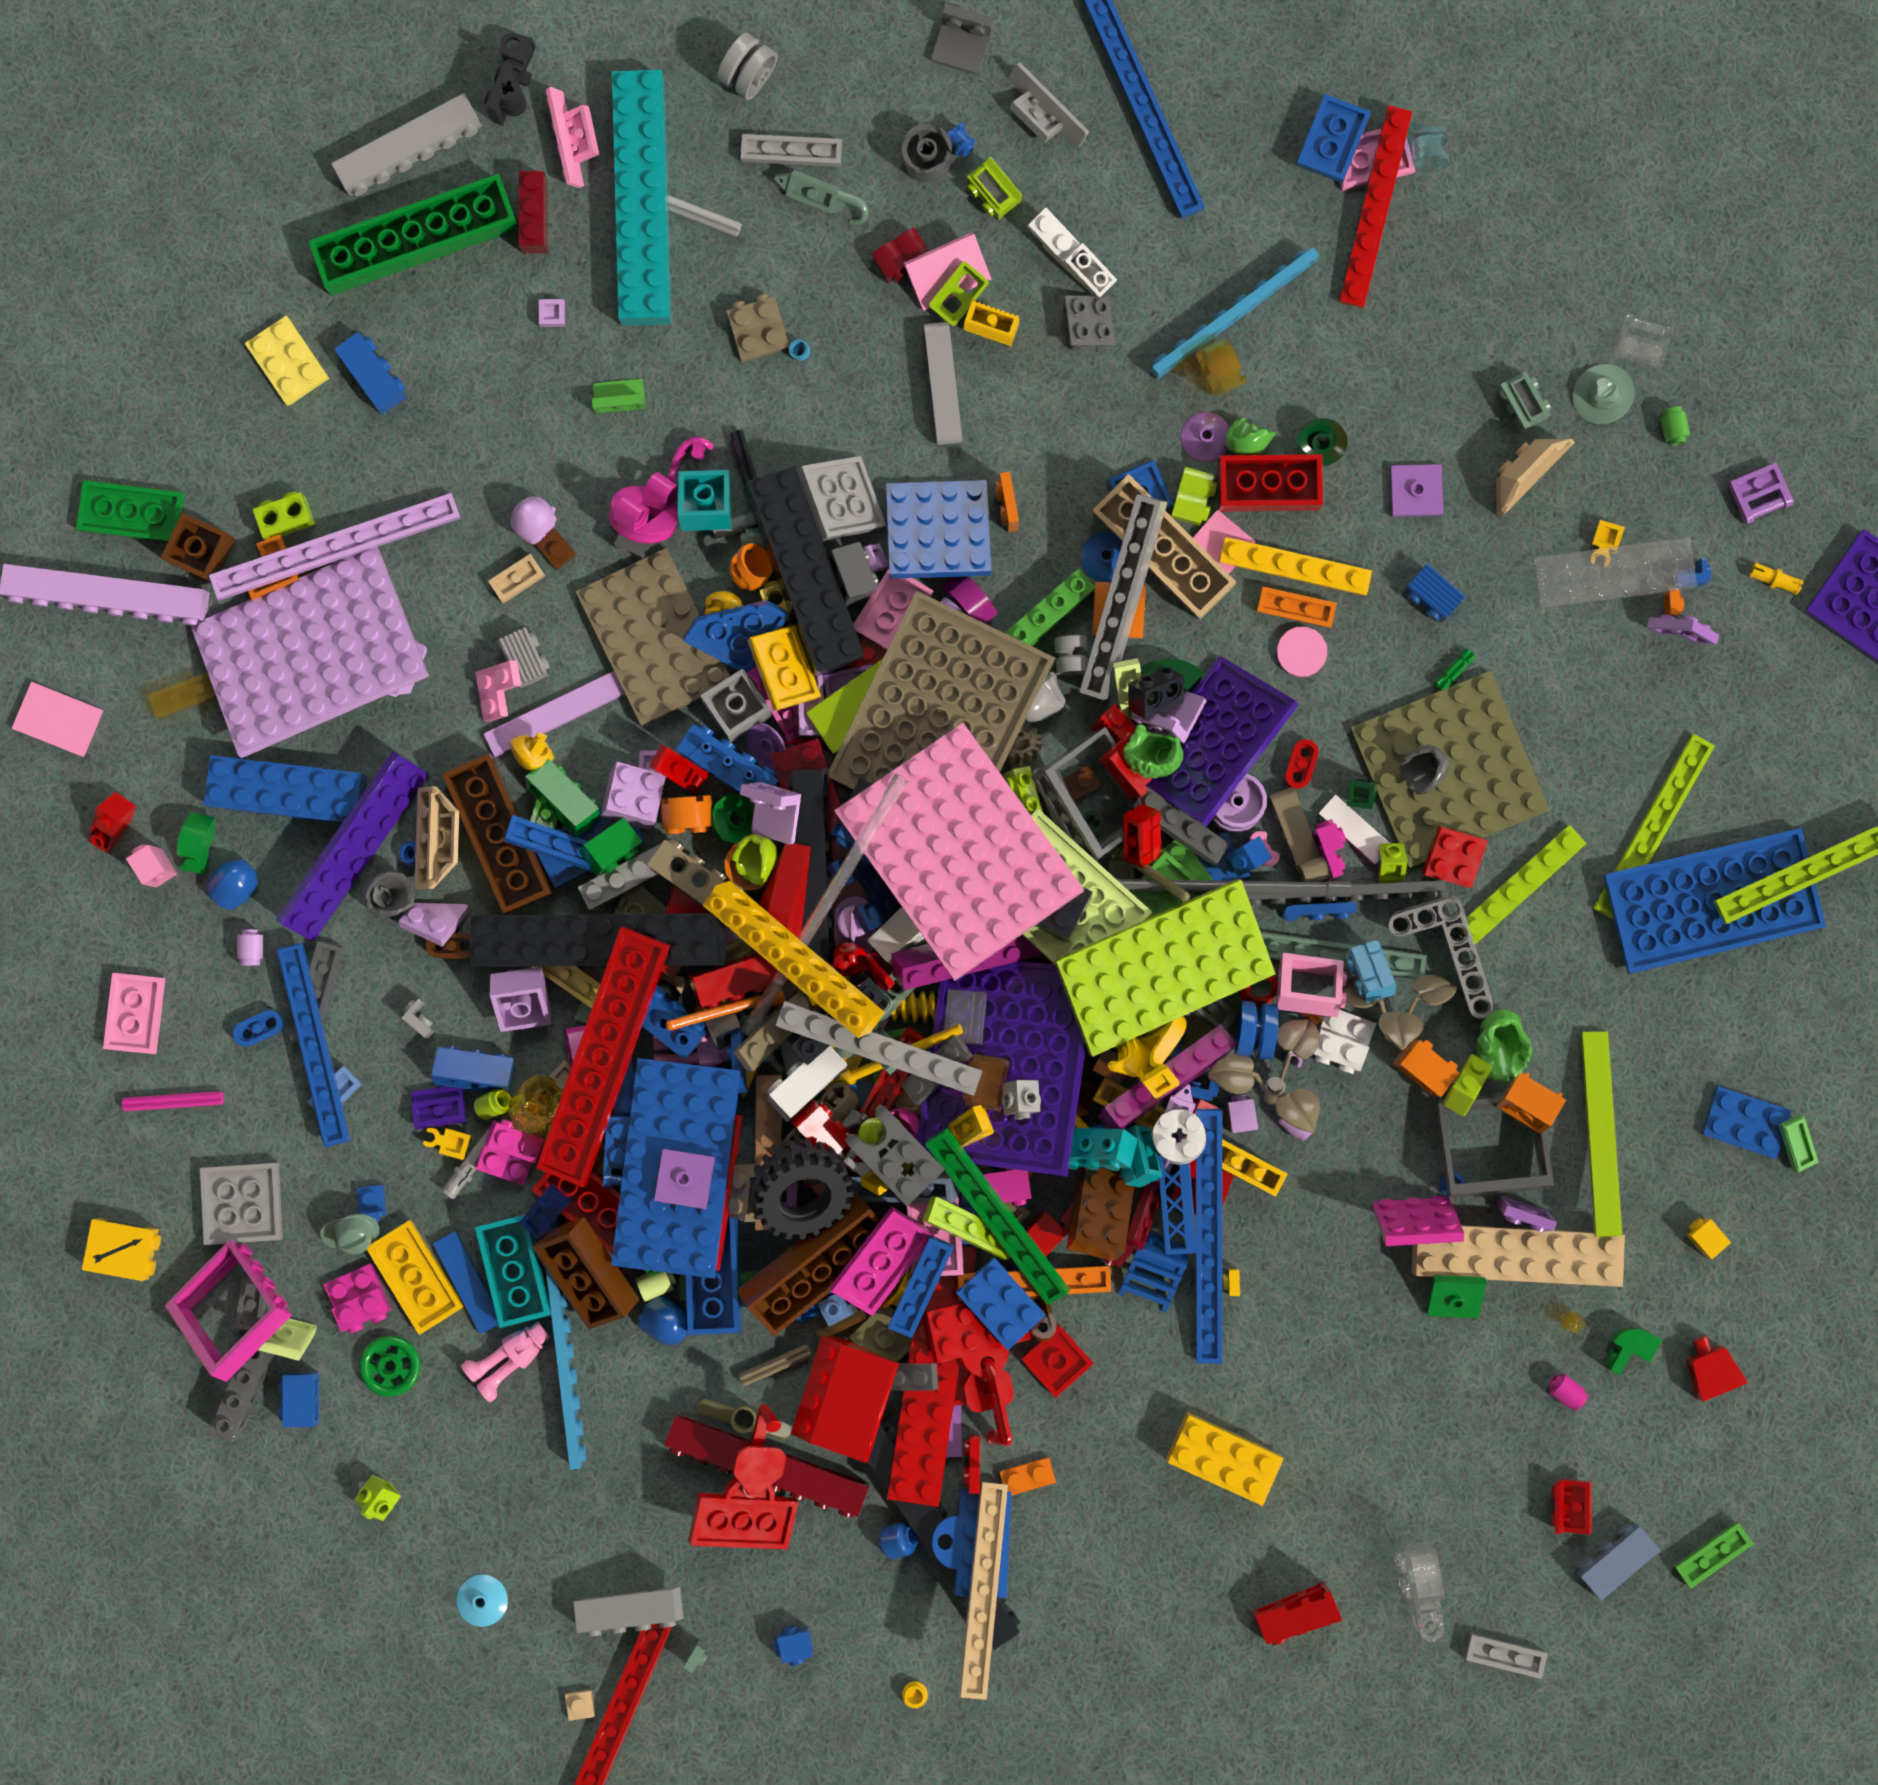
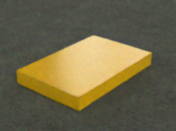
M795 625L750 637L747 640L773 711L821 697Z

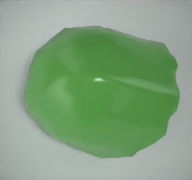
M1243 417L1236 420L1226 433L1225 444L1234 455H1260L1277 433L1267 428H1261L1254 423H1249Z

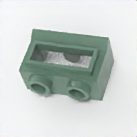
M1527 371L1500 384L1496 389L1498 394L1501 392L1505 394L1509 402L1506 406L1509 414H1516L1521 424L1518 428L1520 433L1546 420L1550 416L1549 411L1551 410L1548 400L1545 397L1541 398L1536 390L1539 388L1536 378L1533 375L1529 376Z

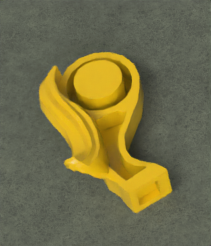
M1185 1017L1177 1018L1115 1046L1118 1052V1061H1110L1107 1064V1068L1113 1072L1138 1077L1154 1098H1158L1180 1085L1178 1079L1163 1062L1184 1034L1186 1029Z

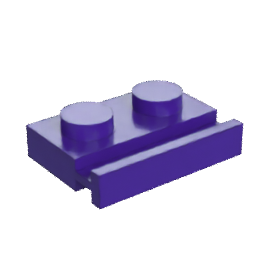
M445 1086L411 1092L413 1125L416 1130L466 1122L463 1089Z

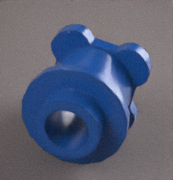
M963 122L947 132L955 150L954 154L965 157L974 150L975 139L970 138L966 133V125Z

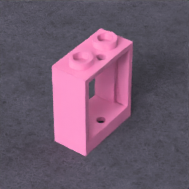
M1283 953L1278 968L1276 1000L1278 1009L1337 1017L1340 1008H1345L1346 993H1342V987L1346 986L1347 971H1343L1344 961ZM1292 971L1334 976L1333 998L1291 992Z

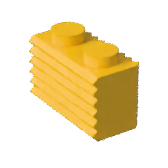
M974 300L971 302L967 313L964 330L1012 346L1019 327V316L1010 315L1009 312L1005 313L1004 310H995L994 307L990 308V305L986 306L985 303L981 305L980 302L976 303Z

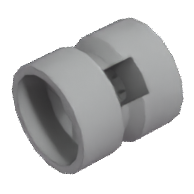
M1071 635L1055 638V654L1059 655V658L1055 660L1056 674L1061 676L1085 674L1088 665V657L1084 656V653L1087 652V637Z

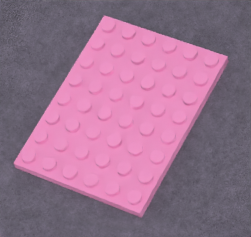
M964 723L835 810L838 818L954 981L1084 892L1081 884Z

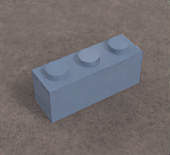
M1636 1523L1624 1525L1618 1531L1619 1536L1612 1542L1610 1540L1604 1542L1598 1548L1599 1553L1593 1558L1587 1557L1578 1566L1580 1569L1576 1572L1577 1575L1601 1601L1660 1552L1659 1548Z

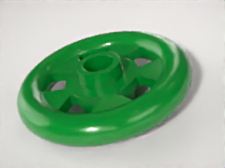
M394 1335L381 1336L370 1342L362 1352L359 1362V1372L363 1383L373 1393L383 1397H396L409 1391L416 1383L421 1368L420 1358L415 1347L406 1339ZM387 1346L398 1347L397 1354L387 1353ZM374 1353L381 1355L377 1366L370 1363ZM409 1357L410 1368L403 1369L401 1358ZM388 1361L394 1363V1370L390 1371L386 1368ZM376 1372L385 1378L381 1384L377 1383L372 1377ZM401 1375L404 1381L394 1386L391 1379Z

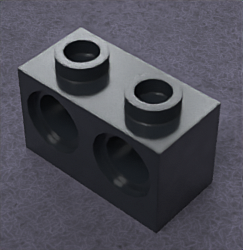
M1160 668L1156 672L1143 675L1139 679L1128 683V710L1143 719L1184 703V676L1172 668Z

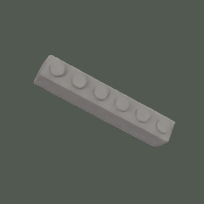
M465 93L331 164L349 196H360L367 192L369 186L388 181L393 173L409 170L412 167V163L420 159L422 161L430 159L434 156V152L442 147L443 149L451 148L456 144L457 139L463 136L471 137L478 132V128L482 127Z

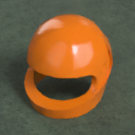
M754 543L743 545L731 560L729 568L733 582L740 589L747 591L762 588L768 582L773 571L766 550Z

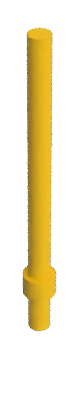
M957 1024L911 1044V1046L926 1050L951 1039L953 1036L962 1034V1026ZM873 1061L853 1071L850 1069L840 1073L839 1077L833 1079L824 1090L827 1091L830 1086L837 1082H843L848 1086L856 1083V1080L883 1069L879 1062Z

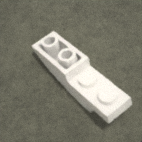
M1044 208L1027 225L1029 230L1044 244L1042 247L1077 281L1098 298L1117 281L1083 243L1080 244L1047 208Z

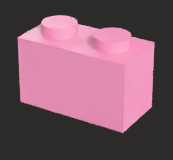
M142 844L131 851L132 855L126 858L142 885L157 888L178 874L162 848Z

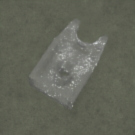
M1428 1540L1397 1545L1398 1552L1394 1553L1396 1567L1400 1568L1403 1578H1399L1401 1593L1405 1594L1408 1600L1413 1627L1425 1640H1439L1444 1633L1440 1601H1445V1594L1436 1548ZM1432 1621L1429 1627L1424 1628L1427 1622ZM1438 1625V1631L1436 1634L1427 1635L1428 1633L1433 1632Z

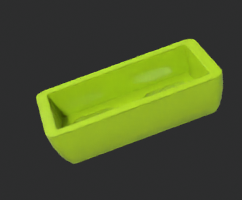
M964 261L932 299L929 306L949 324L955 326L970 308L971 302L976 300L987 287L989 281ZM966 274H969L978 283L977 287L970 294L959 286L960 280ZM950 294H953L962 303L956 313H951L943 306L944 300Z

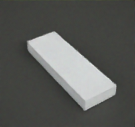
M1334 795L1318 815L1325 821L1333 819L1337 827L1343 829L1346 840L1375 865L1380 860L1379 844L1389 842L1355 811L1346 806L1347 804L1337 795Z

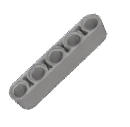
M949 322L924 324L937 445L962 443Z

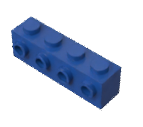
M656 985L642 1025L645 1029L684 1060L692 1054L709 1032L703 1022L675 1030H668L666 1028L667 1021L690 1014L685 1011L682 1004L672 1001L665 995L664 990Z

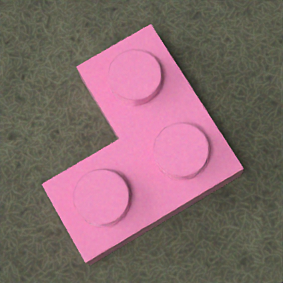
M507 661L475 672L483 721H494L508 716L504 691L521 686L517 661Z

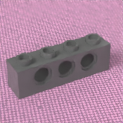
M257 1350L231 1377L208 1432L209 1434L230 1443L240 1439L275 1354Z

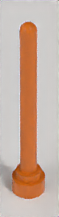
M773 985L768 987L763 994L669 1020L666 1022V1028L668 1030H675L763 1004L772 1005L773 1007L782 1005L785 1001L784 993L780 985Z

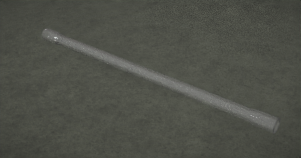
M894 774L883 793L882 799L797 937L806 946H808L893 804L897 802L908 784V780L903 776ZM779 970L743 1024L741 1030L744 1034L750 1036L763 1023L768 1010L788 978Z

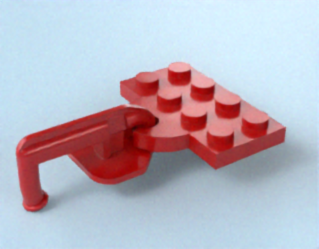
M964 1302L924 1312L934 1363L938 1364L959 1359L961 1366L969 1373L963 1384V1393L967 1407L973 1412H984L991 1409L993 1411L996 1429L988 1432L986 1437L988 1443L1000 1446L1011 1445L1012 1435L1005 1406L1012 1401L1014 1390L1009 1373L1003 1370L1009 1356V1350L997 1340ZM1030 1331L1016 1343L1030 1340Z
M760 1404L750 1446L743 1447L738 1451L733 1467L735 1477L726 1485L723 1494L698 1493L688 1536L690 1546L788 1549L798 1501L793 1497H774L775 1492L772 1484L782 1477L786 1456L778 1447L764 1446L767 1431L774 1433L781 1428V1422L777 1420L767 1404Z

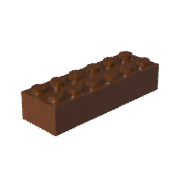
M488 753L443 773V778L503 914L510 915L553 896L554 892L536 852L503 841L511 816L520 817L494 756Z
M859 1193L849 1200L851 1203L849 1209H842L844 1214L842 1220L835 1218L832 1221L833 1228L828 1230L825 1226L819 1229L820 1235L814 1236L813 1232L807 1233L806 1239L797 1241L737 1289L746 1307L773 1336H776L831 1292L830 1286L881 1221L880 1217Z

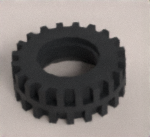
M804 1140L803 1145L797 1146L795 1141H791L786 1149L782 1150L780 1146L774 1148L776 1154L770 1157L765 1154L762 1157L764 1164L762 1166L755 1165L753 1169L756 1177H750L749 1179L751 1186L749 1194L757 1217L761 1220L762 1226L766 1230L770 1227L772 1234L775 1236L783 1232L785 1239L791 1240L793 1234H798L799 1239H806L807 1233L813 1232L814 1236L820 1235L819 1229L825 1226L828 1230L833 1228L832 1221L835 1218L842 1220L844 1217L842 1209L850 1208L851 1203L848 1197H853V1190L844 1162L840 1155L837 1156L834 1148L830 1146L826 1150L824 1143L820 1141L815 1146L811 1145L810 1140ZM807 1178L818 1179L825 1184L823 1193L806 1205L786 1207L779 1202L781 1193L798 1180Z

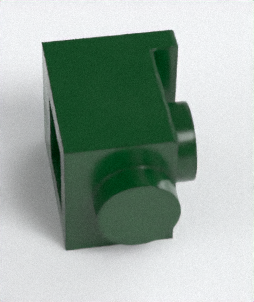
M1351 779L1346 806L1372 809L1376 799L1378 782Z

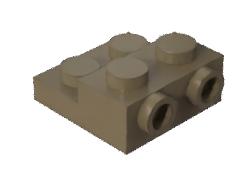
M768 294L760 295L755 298L754 303L746 305L744 301L736 302L731 305L730 310H727L742 362L789 349V343L775 297L770 298Z

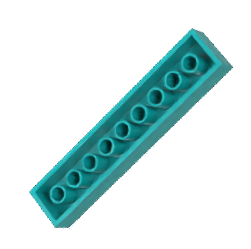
M662 70L612 71L618 317L622 326L672 324L665 78Z

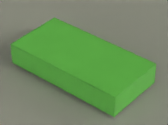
M1797 1115L1778 1125L1793 1172L1799 1173L1819 1163L1805 1116Z

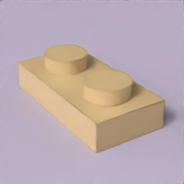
M529 554L488 582L504 604L545 577V574L533 556Z

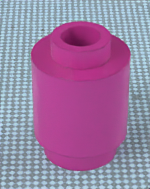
M1565 1373L1560 1376L1556 1374L1548 1384V1387H1550L1549 1394L1568 1409L1579 1410L1588 1398L1585 1389Z

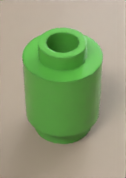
M1671 407L1661 411L1662 417L1660 421L1665 442H1671V446L1686 443V438L1691 435L1686 413L1682 411V407Z

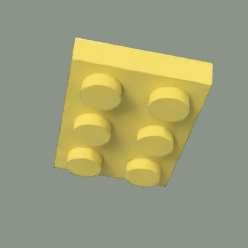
M287 316L245 343L287 406L330 379Z

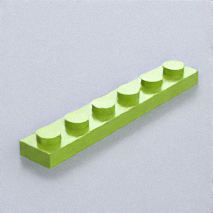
M1570 825L1564 828L1466 917L1475 944L1587 844ZM1457 927L1458 930L1463 935H1465L1464 929L1461 927Z

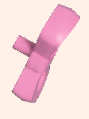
M1254 832L1250 836L1249 841L1260 836L1272 857L1263 863L1262 866H1275L1279 861L1280 854L1271 850L1270 845L1267 843L1266 832Z

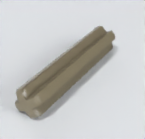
M803 1345L739 1374L741 1384L747 1386L811 1358L812 1353L809 1346Z

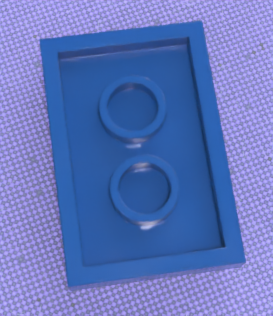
M1324 94L1296 166L1343 183L1371 111Z
M1716 1086L1701 1135L1777 1159L1783 1140L1778 1125L1789 1120L1792 1110Z
M994 1257L955 1292L1007 1350L1045 1316L1043 1311Z

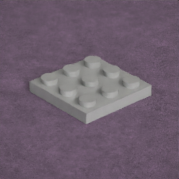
M861 456L804 465L797 469L822 541L881 530L886 527Z
M279 1163L200 1168L204 1245L226 1244L229 1240L242 1243L283 1239Z

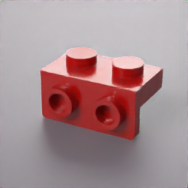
M1557 1480L1551 1490V1498L1555 1501V1511H1552L1551 1525L1555 1527V1534H1562L1563 1532L1592 1534V1481Z

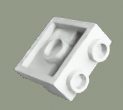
M1339 1010L1337 1017L1324 1016L1318 1031L1319 1045L1313 1054L1316 1056L1315 1061L1329 1065L1330 1061L1340 1064L1339 1070L1353 1074L1354 1070L1361 1071L1376 1023Z

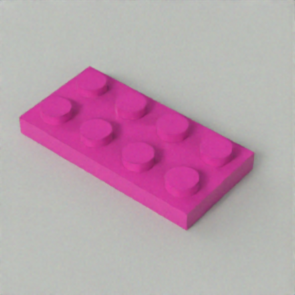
M891 1206L830 1286L831 1291L873 1316L923 1251L929 1236H934L932 1231Z

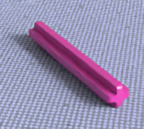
M222 1091L127 1097L122 1099L121 1104L123 1111L224 1104V1094Z

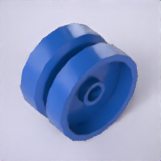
M1240 1001L1234 1040L1237 1045L1234 1048V1053L1249 1057L1253 1052L1255 1043L1257 1058L1272 1060L1278 1036V1005L1263 1003L1257 1018L1255 1002Z

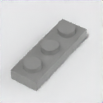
M1470 1633L1464 1659L1542 1679L1548 1653Z

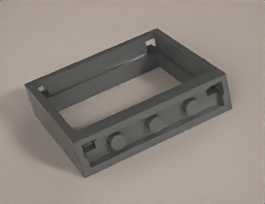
M1106 727L1092 732L1031 776L1065 834L1094 860L1099 859L1123 841V825L1098 843L1055 771L1090 745L1095 750L1099 759H1101L1116 744ZM1107 770L1130 810H1132L1131 807L1137 798H1130Z
M1504 1093L1492 1094V1098L1482 1099L1481 1095H1477L1468 1112L1498 1109L1496 1106ZM1441 1100V1103L1435 1106L1447 1198L1548 1189L1554 1185L1546 1131L1539 1134L1534 1130L1533 1136L1539 1176L1455 1184L1445 1114L1456 1112L1443 1105L1444 1100Z

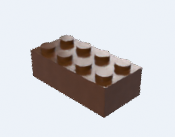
M1079 1166L1067 1250L1116 1261L1125 1253L1134 1186L1125 1184L1120 1174L1122 1168L1119 1171L1109 1170L1105 1167L1091 1170Z
M584 1217L549 1229L533 1246V1249L588 1330L624 1318L640 1300L619 1268L611 1266V1256Z

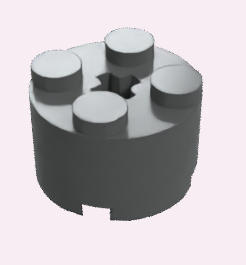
M924 123L908 131L902 144V162L906 172L918 182H934L941 179L948 172L952 163V143L945 130ZM927 151V153L931 155L923 154V152Z

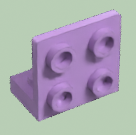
M1184 691V703L1147 719H1143L1135 713L1131 717L1138 725H1144L1147 732L1178 737L1181 743H1185L1206 703V699Z
M763 782L742 784L740 795L749 797L750 801L755 803L752 833L786 844H794L801 794Z

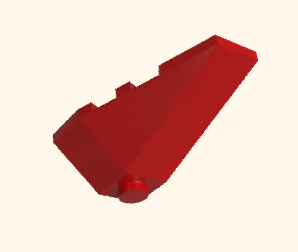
M785 843L758 905L800 940L811 846Z

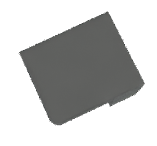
M736 1013L705 1021L718 1050L728 1046L724 1038L725 1035L741 1028Z

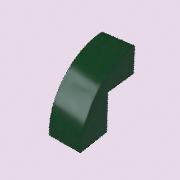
M1159 659L1140 667L1141 676L1156 672L1163 667L1172 668L1184 676V691L1186 692L1204 675L1200 668L1179 659Z

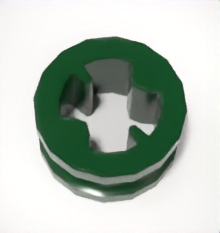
M1090 811L1085 813L1083 818L1084 820H1089V816H1094L1095 821H1099V826H1095V830H1091L1093 834H1096L1103 827V818L1099 813Z

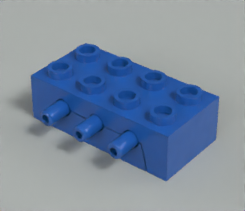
M693 724L676 749L680 755L738 793L741 792L742 784L758 782L780 788L775 771L767 766L761 769L757 766L758 762L756 759L745 752L742 755L738 754L735 745L722 738L721 741L715 739L716 735L703 724L699 727Z

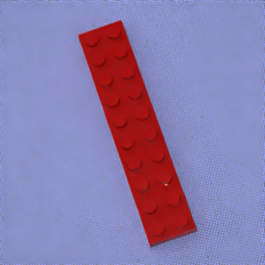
M624 926L620 927L538 1161L537 1169L580 1187L586 1186L670 948L669 944Z
M962 1246L964 1273H974L977 1248ZM957 1275L940 1276L924 1312L963 1302L958 1300V1295L955 1293L958 1290ZM924 1313L911 1338L907 1363H934ZM958 1358L937 1364V1390L903 1391L887 1499L939 1507L960 1367Z

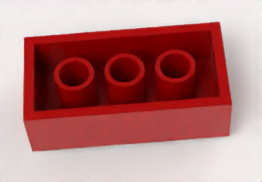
M1322 454L1220 456L1218 460V510L1220 512L1319 511L1323 506Z

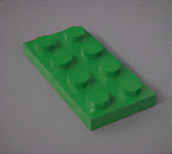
M83 480L76 530L79 532L168 542L183 513L186 494L183 492Z

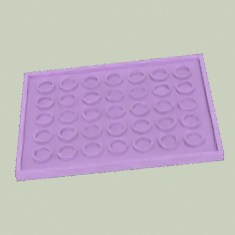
M378 547L346 557L298 578L299 581L255 600H247L204 619V621H199L197 626L191 625L236 751L241 758L381 698L399 688H404L429 677Z

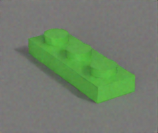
M1735 1521L1673 1566L1685 1584L1692 1589L1754 1544L1741 1525Z

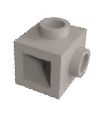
M1015 1080L1002 1084L1004 1115H1015L1016 1120L1030 1119V1114L1040 1112L1041 1097L1039 1095L1038 1080Z

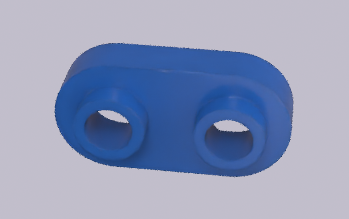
M264 1011L238 1023L233 1030V1038L240 1046H253L279 1034L284 1027V1019L277 1011ZM270 1018L275 1020L273 1028H269L267 1025V1021ZM247 1029L252 1031V1036L249 1039L244 1036V1032Z

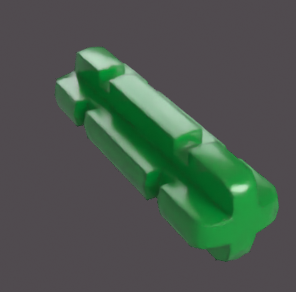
M1466 648L1459 655L1460 658H1456L1443 672L1444 675H1440L1435 680L1434 685L1440 691L1446 690L1451 685L1450 682H1453L1467 668V664L1469 665L1476 658L1470 649Z

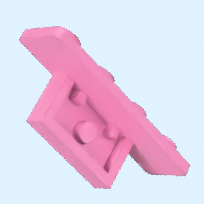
M552 87L546 88V102L551 112L552 129L557 139V151L561 157L563 177L568 185L577 188L584 187L579 163L600 155L589 107L581 105L568 111L563 91Z

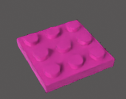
M1434 1196L1431 1199L1410 1197L1406 1200L1382 1199L1379 1202H1373V1214L1386 1246L1464 1242V1230L1449 1198L1443 1196Z

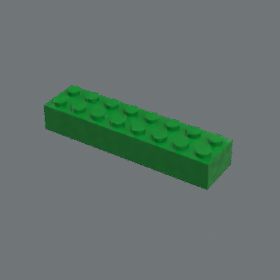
M498 173L317 237L308 242L324 287L333 296L519 230V225L504 183Z

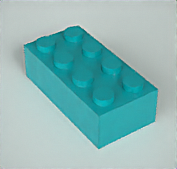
M530 1213L475 1227L499 1328L551 1315L549 1291L542 1261L533 1249L537 1241Z

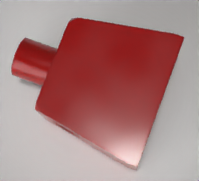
M1707 1335L1692 1340L1697 1354L1686 1358L1697 1400L1704 1402L1748 1384L1741 1370L1724 1346L1718 1345L1712 1348Z

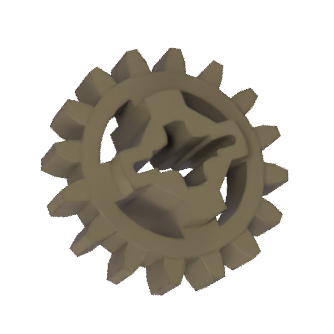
M1029 723L1022 726L1006 759L1010 766L1013 762H1017L1019 766H1022L1023 761L1031 764L1032 758L1037 759L1038 754L1041 753L1042 736L1037 735L1036 728L1029 729Z

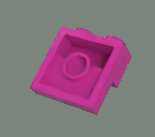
M1333 819L1314 826L1316 830L1311 832L1320 857L1323 856L1331 873V878L1326 879L1327 881L1343 875L1342 870L1345 869L1341 855H1336L1335 852L1344 847L1343 842L1346 841L1343 829L1341 827L1338 828Z
M503 1118L501 1122L493 1120L474 1168L524 1186L532 1163L536 1162L544 1139L539 1136L540 1132L529 1127H525L524 1130L515 1128L516 1123Z
M372 1263L323 1284L333 1308L331 1310L341 1333L348 1330L349 1334L364 1328L362 1323L368 1320H372L373 1324L388 1318L386 1312L392 1310Z

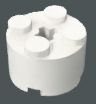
M1172 1110L1163 1114L1156 1122L1153 1129V1142L1158 1153L1166 1161L1179 1165L1188 1164L1203 1152L1206 1144V1133L1202 1122L1196 1115L1186 1110ZM1178 1131H1182L1183 1135L1187 1136V1138L1182 1139L1181 1143L1178 1144L1172 1136L1177 1135Z

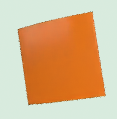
M1095 582L1093 636L1097 634L1110 589V582ZM1145 584L1142 588L1128 638H1143Z

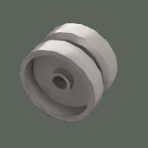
M745 32L733 43L719 67L717 78L727 87L736 85V93L744 99L750 100L756 96L770 77L776 65L778 54L766 45L759 48V40L750 33Z

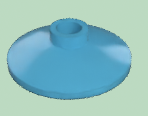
M475 1575L467 1579L459 1588L456 1604L458 1612L466 1622L474 1626L485 1627L501 1619L507 1608L508 1597L504 1586L499 1580L489 1575ZM477 1598L484 1599L485 1605L482 1607L478 1606L476 1603Z

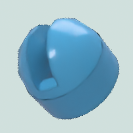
M797 339L790 344L789 353L793 359L804 361L810 356V347L804 340ZM802 346H804L805 348L803 350V353L801 356H799L801 353Z

